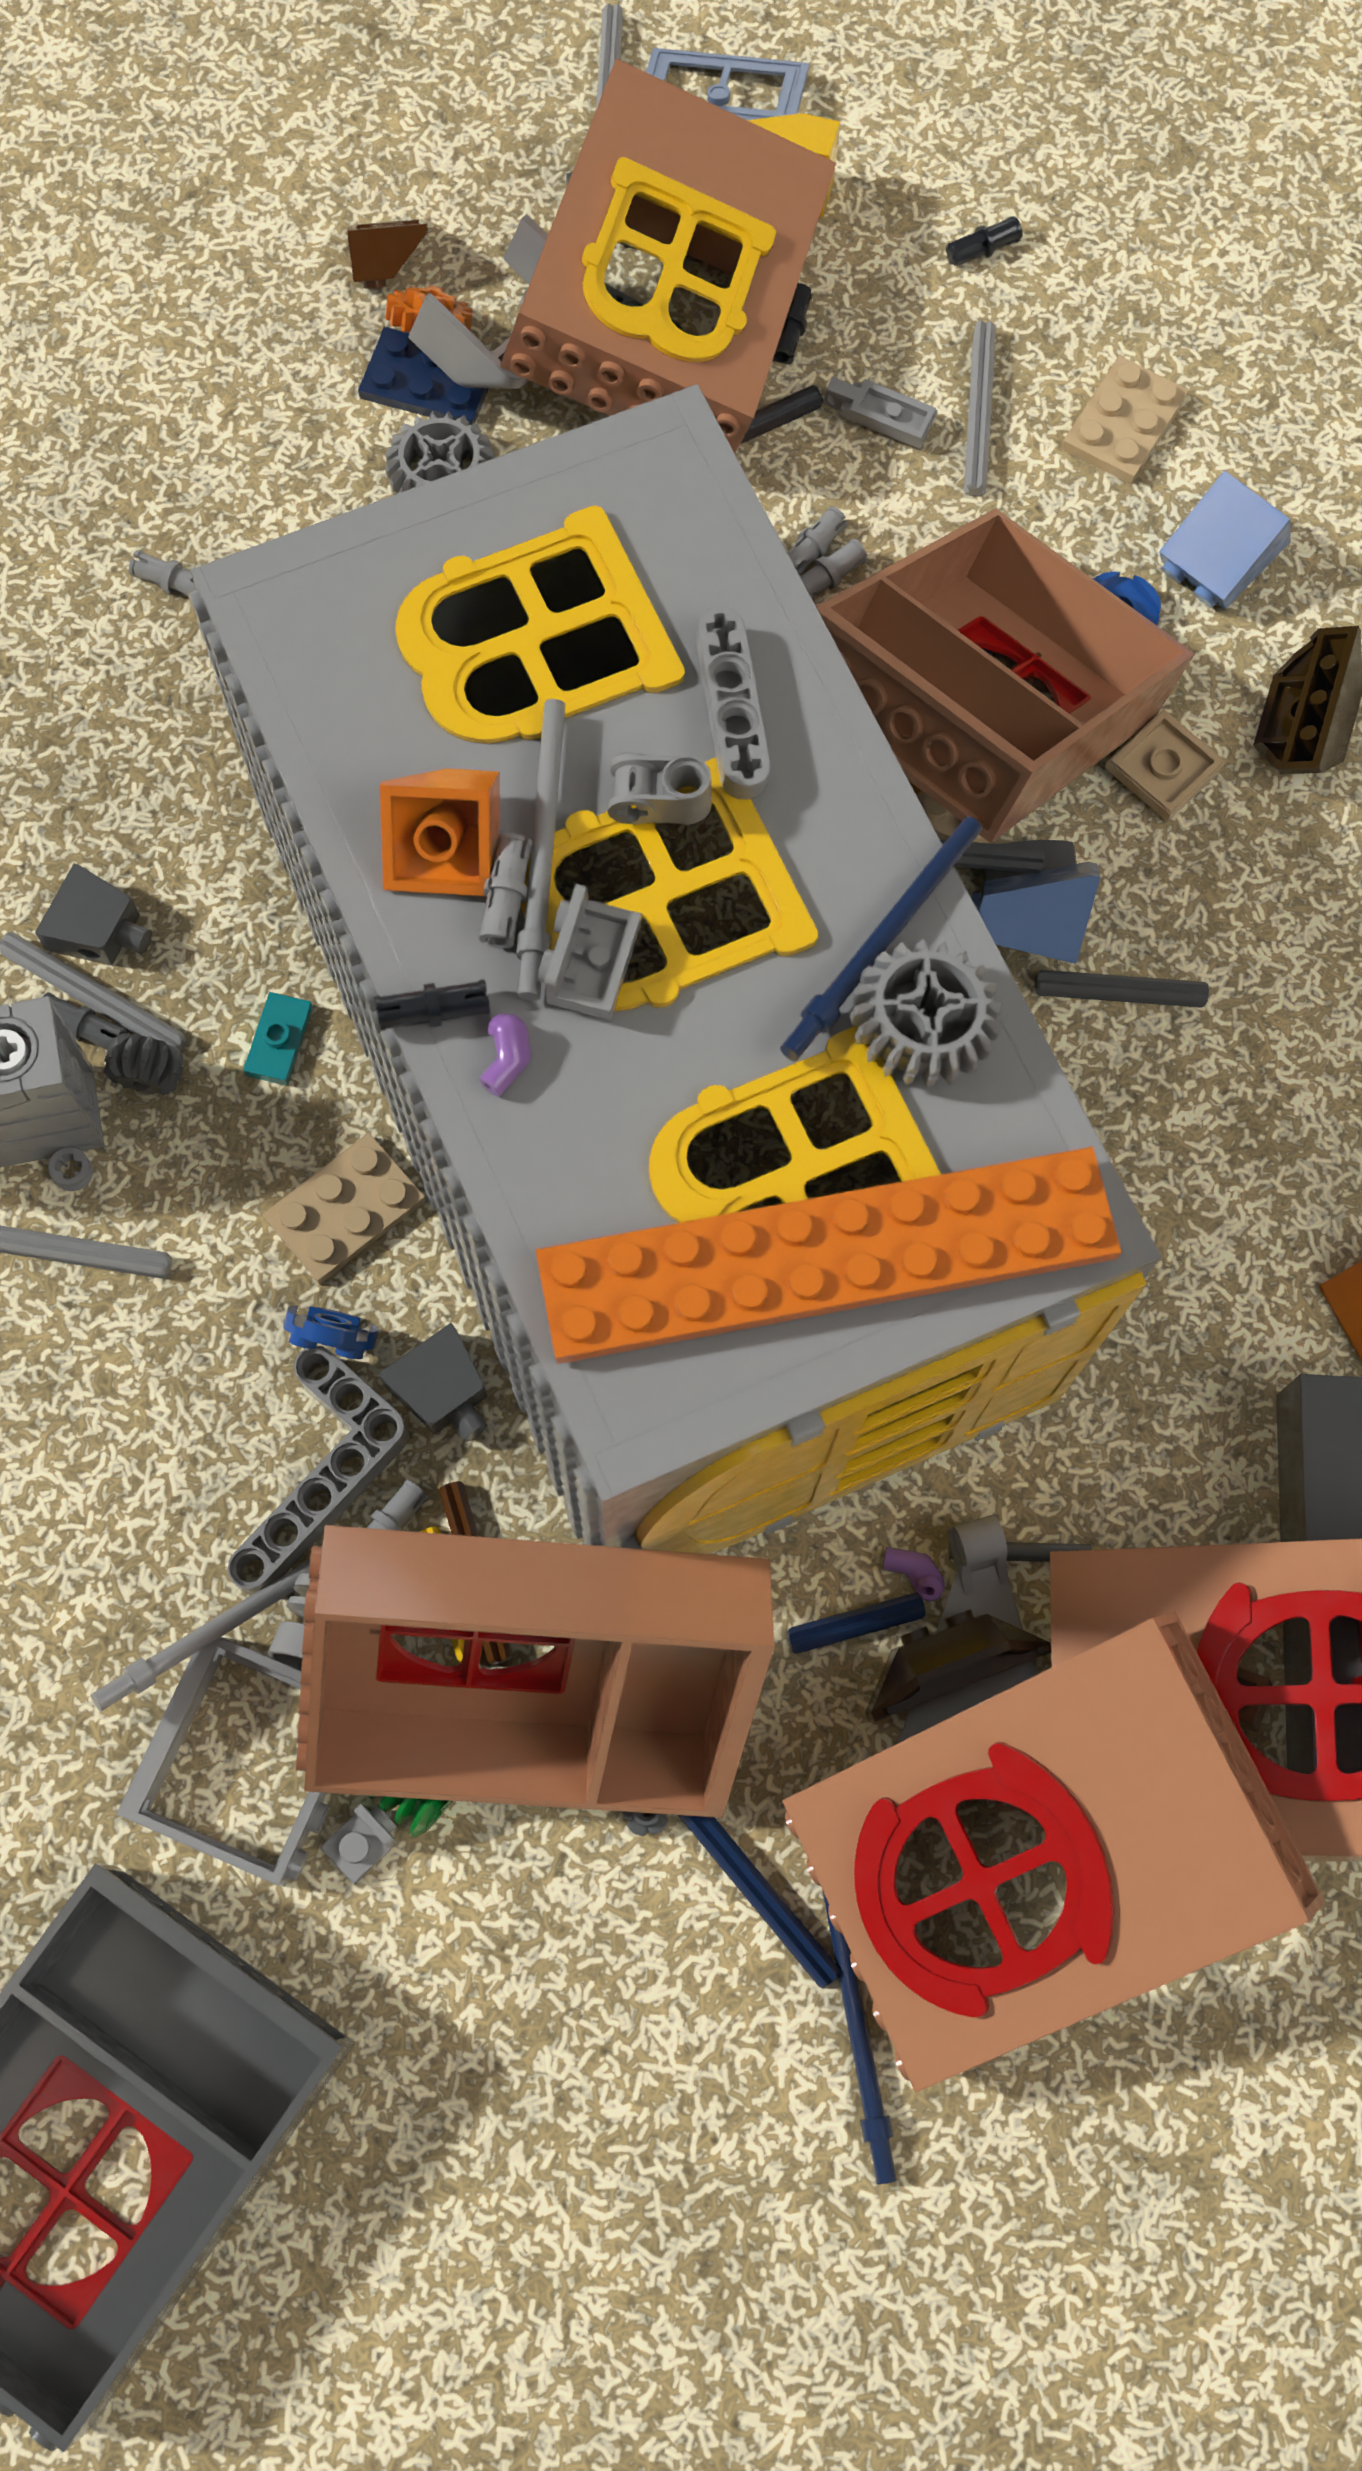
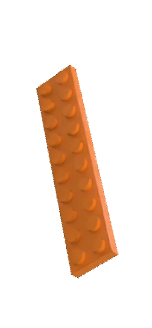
M1094 1147L535 1249L556 1365L1118 1259L1122 1253Z

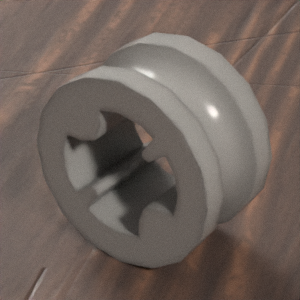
M61 1148L49 1160V1174L57 1186L63 1190H80L92 1178V1164L84 1152L78 1148ZM74 1160L81 1167V1171L79 1173L74 1171L75 1177L67 1179L65 1174L60 1171L62 1165L68 1167L66 1162Z

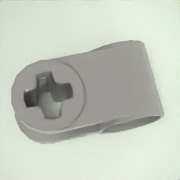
M624 753L612 759L610 772L615 778L614 798L608 804V814L615 821L632 825L644 823H681L689 825L700 822L709 814L712 806L711 774L709 767L700 758L691 755L653 756L640 753ZM687 786L698 789L690 794H683L677 791Z

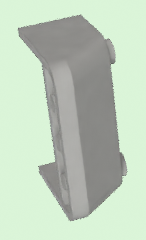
M526 214L521 218L503 260L530 284L548 234ZM527 289L525 290L521 298L520 305H522ZM431 293L425 297L408 338L455 383L465 388L514 389L523 387L530 381L500 367L510 337L491 352Z

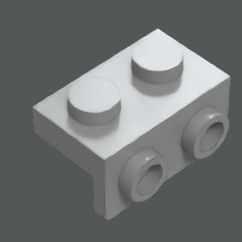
M576 884L571 901L562 900L558 908L554 931L560 933L555 950H545L539 968L538 981L545 983L547 1004L611 1020L642 923L641 913L588 900V888Z

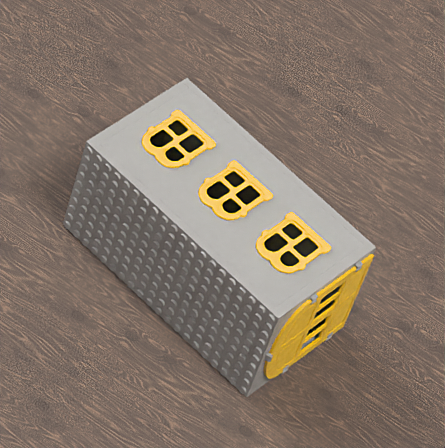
M698 384L190 569L196 591L188 593V596L199 620L198 626L208 648L207 653L216 673L215 677L224 697L226 710L233 724L232 728L248 770L247 774L255 791L254 795L262 812V819L270 837L274 839L286 874L289 873L295 895L302 910H305L315 941L322 949L334 983H337L346 1012L350 1020L353 1019L360 1044L366 1057L370 1058L375 1078L382 1094L387 1097L398 1131L403 1133L408 1146L409 1156L415 1170L420 1172L429 1202L434 1211L438 1210L437 1214L442 1224L441 1228L451 1251L456 1250L455 1255L459 1263V1270L468 1290L473 1289V1296L477 1304L476 1308L486 1331L491 1330V1337L495 1345L493 1347L504 1372L509 1371V1379L513 1386L511 1388L522 1413L527 1412L529 1417L527 1419L531 1427L530 1432L540 1455L545 1453L546 1463L549 1468L548 1473L559 1497L564 1496L565 1507L568 1512L566 1514L577 1540L584 1537V1545L710 1554L762 1532L768 1535L792 1524L793 1518L975 1438L976 1441L1002 1431V1427L1005 1424L1060 1400L1147 1285L1145 1278L1162 1256L954 866L887 948L885 953L892 956L895 947L901 942L914 952L917 942L924 938L929 951L936 952L938 946L946 941L949 950L947 955L956 958L958 954L967 950L968 960L965 964L966 966L973 968L984 965L985 974L980 982L996 983L995 988L997 991L992 1000L1002 1003V1012L996 1020L1000 1023L1001 1028L996 1040L991 1041L993 1048L989 1056L983 1060L978 1059L979 1064L976 1070L969 1075L960 1071L957 1081L951 1085L939 1074L936 1084L929 1089L922 1075H916L913 1083L906 1086L903 1079L905 1072L897 1068L894 1073L885 1077L883 1068L886 1061L881 1058L868 1062L866 1054L871 1044H856L855 1035L859 1026L851 1024L850 1019L852 1009L856 1007L852 1001L854 991L839 1008L841 1016L827 1033H819L798 1061L789 1060L780 1051V1046L802 1020L801 1011L814 995H822L942 847V843ZM717 606L735 610L745 623L770 758V773L764 791L757 797L748 800L738 799L729 795L723 789L720 782L696 646V635L700 617L709 608ZM721 628L713 629V632L717 633L719 638V653L726 652L728 636L723 634ZM731 670L720 671L714 676L716 682L724 688H736L743 683L742 678ZM549 699L563 701L566 707L546 932L551 936L550 950H555L560 933L554 931L558 908L561 901L564 900L556 889L554 881L556 868L565 857L573 852L618 834L628 832L637 838L655 875V881L646 888L606 904L641 913V916L650 925L666 958L667 966L662 971L640 980L622 983L611 1020L547 1004L544 982L541 984L539 1000L525 1001L520 999L518 992L521 960L517 958L516 953L518 933L524 930L527 898L524 903H521L518 912L514 945L510 948H497L479 940L487 896L383 890L379 786L382 781L445 768L500 771L499 835L502 833H516L525 836L524 840L529 838L532 841L544 703ZM730 716L722 722L724 728L732 734L741 735L751 730L750 723L740 716ZM747 751L739 753L737 770L742 772L745 779L753 778L754 773L749 772L745 759ZM624 753H640L653 756L691 755L703 760L710 769L712 805L733 844V851L724 857L688 871L677 869L656 829L655 823L624 824L615 821L609 816L608 804L614 798L615 778L610 772L612 759ZM687 786L677 791L683 794H690L698 789ZM531 851L525 874L526 878L524 884L527 887L529 881ZM742 874L749 877L770 917V925L766 929L702 955L695 956L688 953L669 916L667 905L675 899L735 875ZM485 979L487 986L486 996L489 997L490 1004L489 1015L480 1014L441 1020L442 1025L439 1027L430 1028L429 1023H422L380 1031L374 996L380 995L381 997L423 990V984L435 983L436 988L478 982ZM914 983L894 988L885 995L884 1000H896L898 994L911 993ZM920 1002V1005H919V1007H918V1011L922 1010V1003H921V1002ZM923 1011L922 1014L928 1016L929 1012ZM502 1013L513 1014L521 1018L528 1028L531 1060L500 1097H496L479 1082L481 1075L498 1058L494 1036L489 1035L488 1027L490 1021L496 1015ZM933 1016L930 1017V1025L933 1022ZM955 1027L953 1032L941 1033L938 1045L958 1040L967 1033V1027ZM836 1074H845L851 1079L872 1121V1127L869 1131L830 1148L817 1149L811 1144L791 1103L790 1097L794 1092ZM764 1107L770 1111L791 1153L792 1159L788 1165L737 1187L723 1190L709 1188L697 1181L689 1170L687 1162L688 1146L697 1134L706 1128L754 1108ZM1094 1147L1122 1252L1116 1260L556 1365L535 1249L740 1212L751 1205L771 1197L779 1198L784 1203L808 1199L804 1191V1186L807 1182L878 1152L885 1153L891 1158L903 1182Z

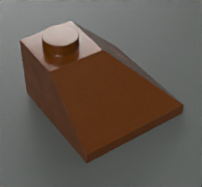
M427 219L349 225L347 235L353 281L362 282L363 289L386 287V279H393L428 233Z

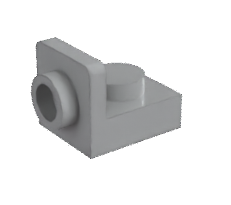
M360 1804L354 1810L355 1814L320 1847L353 1884H356L399 1842L391 1834L397 1825L378 1805L370 1811L365 1805Z

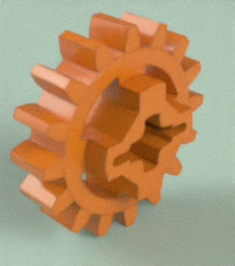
M411 286L406 288V292L394 290V294L387 295L385 320H389L391 326L401 327L402 332H411L422 303L429 293L441 302L471 332L473 308L467 307V302L456 301L457 297L447 295L443 292L442 288L435 286L416 288Z

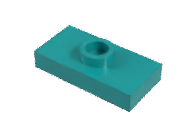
M269 992L243 1069L245 1076L288 1086L313 1010L311 1001Z

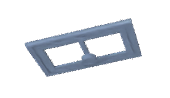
M653 48L646 72L666 81L670 65L723 70L720 83L710 86L707 90L708 102L745 120L798 114L810 63ZM731 71L785 76L776 111L724 106L730 101V89L727 85Z

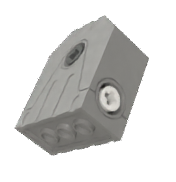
M50 996L11 1003V1007L9 1004L1 1005L0 1168L51 1158L61 1148L73 1147L86 1151L105 1147L92 1065L87 1060L80 1045L76 1042L71 1030L65 1024L58 1009L55 1008Z

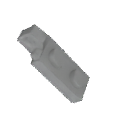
M832 377L825 392L824 405L839 410V414L844 418L918 449L922 448L938 412L933 406L867 379H864L863 383L854 382L852 385Z

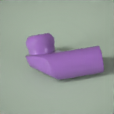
M504 1013L493 1017L488 1027L489 1035L494 1036L498 1058L479 1078V1082L496 1097H500L531 1060L527 1026L517 1015Z
M886 1547L882 1570L906 1574L915 1591L925 1601H935L942 1595L945 1581L929 1555Z

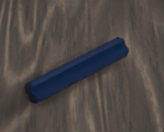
M915 1592L791 1627L787 1631L788 1642L792 1652L799 1654L922 1619L926 1615L923 1599Z

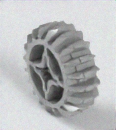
M433 411L427 420H422L416 415L414 426L403 423L401 434L392 435L391 447H388L386 452V474L390 480L391 490L394 492V495L461 471L463 460L467 457L472 460L469 467L494 459L495 453L492 451L487 434L481 433L478 423L469 425L465 415L457 420H453V416L449 411L444 418H437ZM418 457L421 459L418 462V468L412 472L409 467L413 460Z
M924 938L917 942L914 952L903 942L895 947L892 956L882 952L876 957L874 967L868 966L864 969L860 978L861 984L855 988L852 996L853 1004L856 1007H853L850 1015L851 1024L859 1026L855 1035L856 1044H871L866 1054L868 1062L881 1058L886 1061L883 1068L885 1077L894 1073L896 1068L905 1072L903 1079L906 1086L913 1083L916 1075H922L929 1089L936 1084L939 1074L951 1085L957 1081L960 1071L967 1075L973 1073L979 1064L978 1059L983 1060L989 1056L993 1048L991 1041L996 1040L1000 1032V1023L996 1020L1002 1012V1003L992 1000L997 991L995 988L996 983L980 982L985 974L984 965L973 968L965 965L968 960L967 950L958 954L956 958L947 955L949 950L946 941L938 946L936 952L929 951ZM914 983L911 993L898 994L896 1000H884L885 995L894 988ZM920 1002H921V1003H922V1010L918 1011V1007H919ZM923 1011L929 1012V1015L925 1016L922 1013ZM933 1016L934 1019L930 1025V1017ZM955 1027H967V1033L958 1040L938 1045L941 1033L953 1032Z

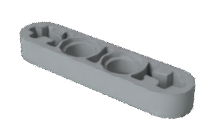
M717 606L709 608L700 617L696 635V646L720 782L723 789L729 795L738 799L748 800L757 797L764 791L770 773V758L745 623L735 610ZM721 628L723 634L728 636L726 652L719 653V638L717 633L713 632V629ZM731 670L742 678L743 683L736 688H724L716 682L714 676L720 671ZM740 716L750 723L751 730L741 735L732 734L724 728L722 722L727 717ZM747 751L745 757L747 769L749 772L754 773L753 778L745 779L742 772L737 770L739 753Z

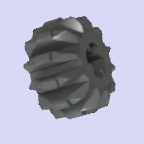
M123 1033L113 1038L110 1048H107L104 1060L106 1062L104 1073L113 1083L121 1084L123 1088H131L137 1092H147L151 1095L155 1093L165 1095L174 1091L177 1082L181 1079L184 1056L176 1046L168 1045L166 1041L157 1040L151 1036H141L137 1033L132 1035Z

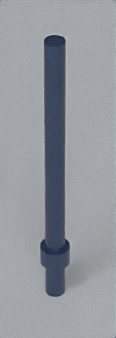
M965 817L825 992L822 995H814L801 1011L802 1020L780 1046V1051L786 1058L791 1061H798L819 1033H827L841 1016L839 1008L859 985L864 969L868 966H874L876 957L887 950L980 834L982 826L976 819L972 817Z
M823 1892L835 1962L841 1971L838 1978L865 2119L860 2120L863 2140L870 2144L877 2184L891 2183L897 2181L889 2138L894 2137L890 2115L884 2114L860 1982L851 1965V1951L843 1934L834 1928L828 1913L829 1903Z

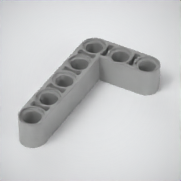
M317 1346L316 1349L305 1348L298 1354L294 1363L295 1375L306 1392L350 1432L229 1559L227 1569L230 1579L239 1589L249 1595H253L285 1575L324 1533L325 1525H332L403 1450L407 1443V1428L398 1411L330 1350L323 1346ZM326 1363L330 1366L329 1372L324 1378L320 1380H310L307 1378L308 1370L314 1364ZM354 1392L363 1395L361 1405L355 1410L346 1411L340 1408L341 1400L347 1394ZM387 1422L397 1426V1432L390 1440L383 1442L373 1438L374 1431L380 1424ZM356 1456L364 1459V1467L357 1475L345 1476L341 1473L342 1464L348 1458ZM318 1491L330 1492L332 1497L328 1507L321 1511L309 1509V1499L313 1494ZM288 1525L297 1527L298 1535L292 1544L284 1547L276 1545V1534L282 1527ZM254 1560L263 1561L264 1572L262 1576L256 1581L244 1582L242 1572L246 1564Z

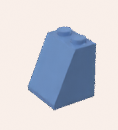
M1224 470L1159 551L1161 562L1164 563L1161 569L1173 581L1180 584L1185 579L1196 588L1193 594L1206 606L1213 608L1215 604H1218L1225 610L1291 542L1290 518Z
M1084 862L1042 870L1038 874L1026 873L984 881L982 892L973 891L971 899L996 945L1076 964L1099 885L1100 873L1097 863Z

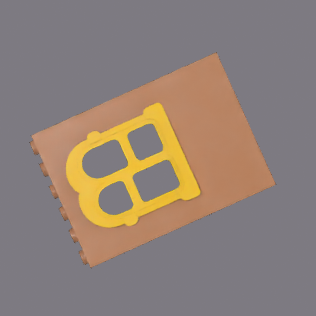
M616 58L519 310L500 367L514 373L518 377L526 378L551 389L559 395L569 397L609 416L698 384L735 454L754 419L837 163ZM617 243H625L658 258L663 263V270L654 295L650 302L643 306L630 307L623 305L613 299L606 289L604 283L605 272ZM686 254L733 275L730 286L723 289L686 272L683 269V261ZM676 287L684 288L719 305L721 313L717 325L712 332L703 336H694L677 328L668 312L669 301Z

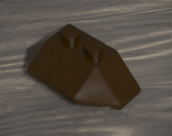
M1359 626L1318 628L1309 637L1310 642L1296 651L1273 675L1253 746L1278 773H1322L1344 762L1362 698V638Z
M971 1609L945 1618L947 1628L930 1634L927 1626L906 1633L900 1636L903 1645L891 1649L865 1711L868 1722H876L1051 1653V1643L992 1615L983 1614L974 1617Z

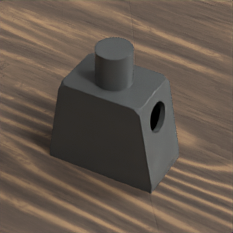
M75 863L72 865L35 931V934L47 951L111 966L122 947L143 954L148 949L152 939V931L150 929L135 924L140 914L131 897Z
M449 1323L379 1373L386 1389L433 1434H437L452 1424L465 1442H469L480 1435L488 1426L474 1408L488 1397L485 1386L452 1323Z

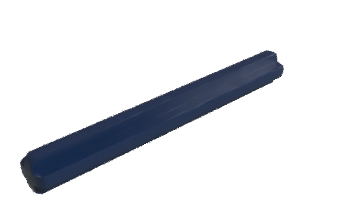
M678 1815L815 1983L823 1989L833 1983L841 1973L840 1968L715 1817Z

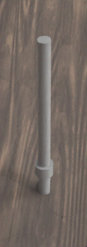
M549 699L544 703L524 930L518 933L516 956L521 960L518 997L525 1001H537L540 999L542 982L538 981L539 968L543 954L546 949H550L551 936L546 932L566 707L565 703L558 699Z
M310 1559L146 1661L143 1658H139L123 1668V1675L91 1694L95 1706L99 1711H103L133 1691L137 1694L143 1692L156 1683L157 1676L294 1592L293 1587L300 1573H309Z

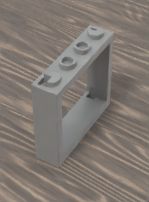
M220 1637L191 1656L116 1815L273 1884L285 1887L288 1879L296 1881L304 1868L308 1852L302 1850L309 1832L312 1831L317 1834L326 1819L329 1805L324 1804L323 1801L327 1793L308 1792L275 1866L150 1811L222 1657L301 1690V1671Z

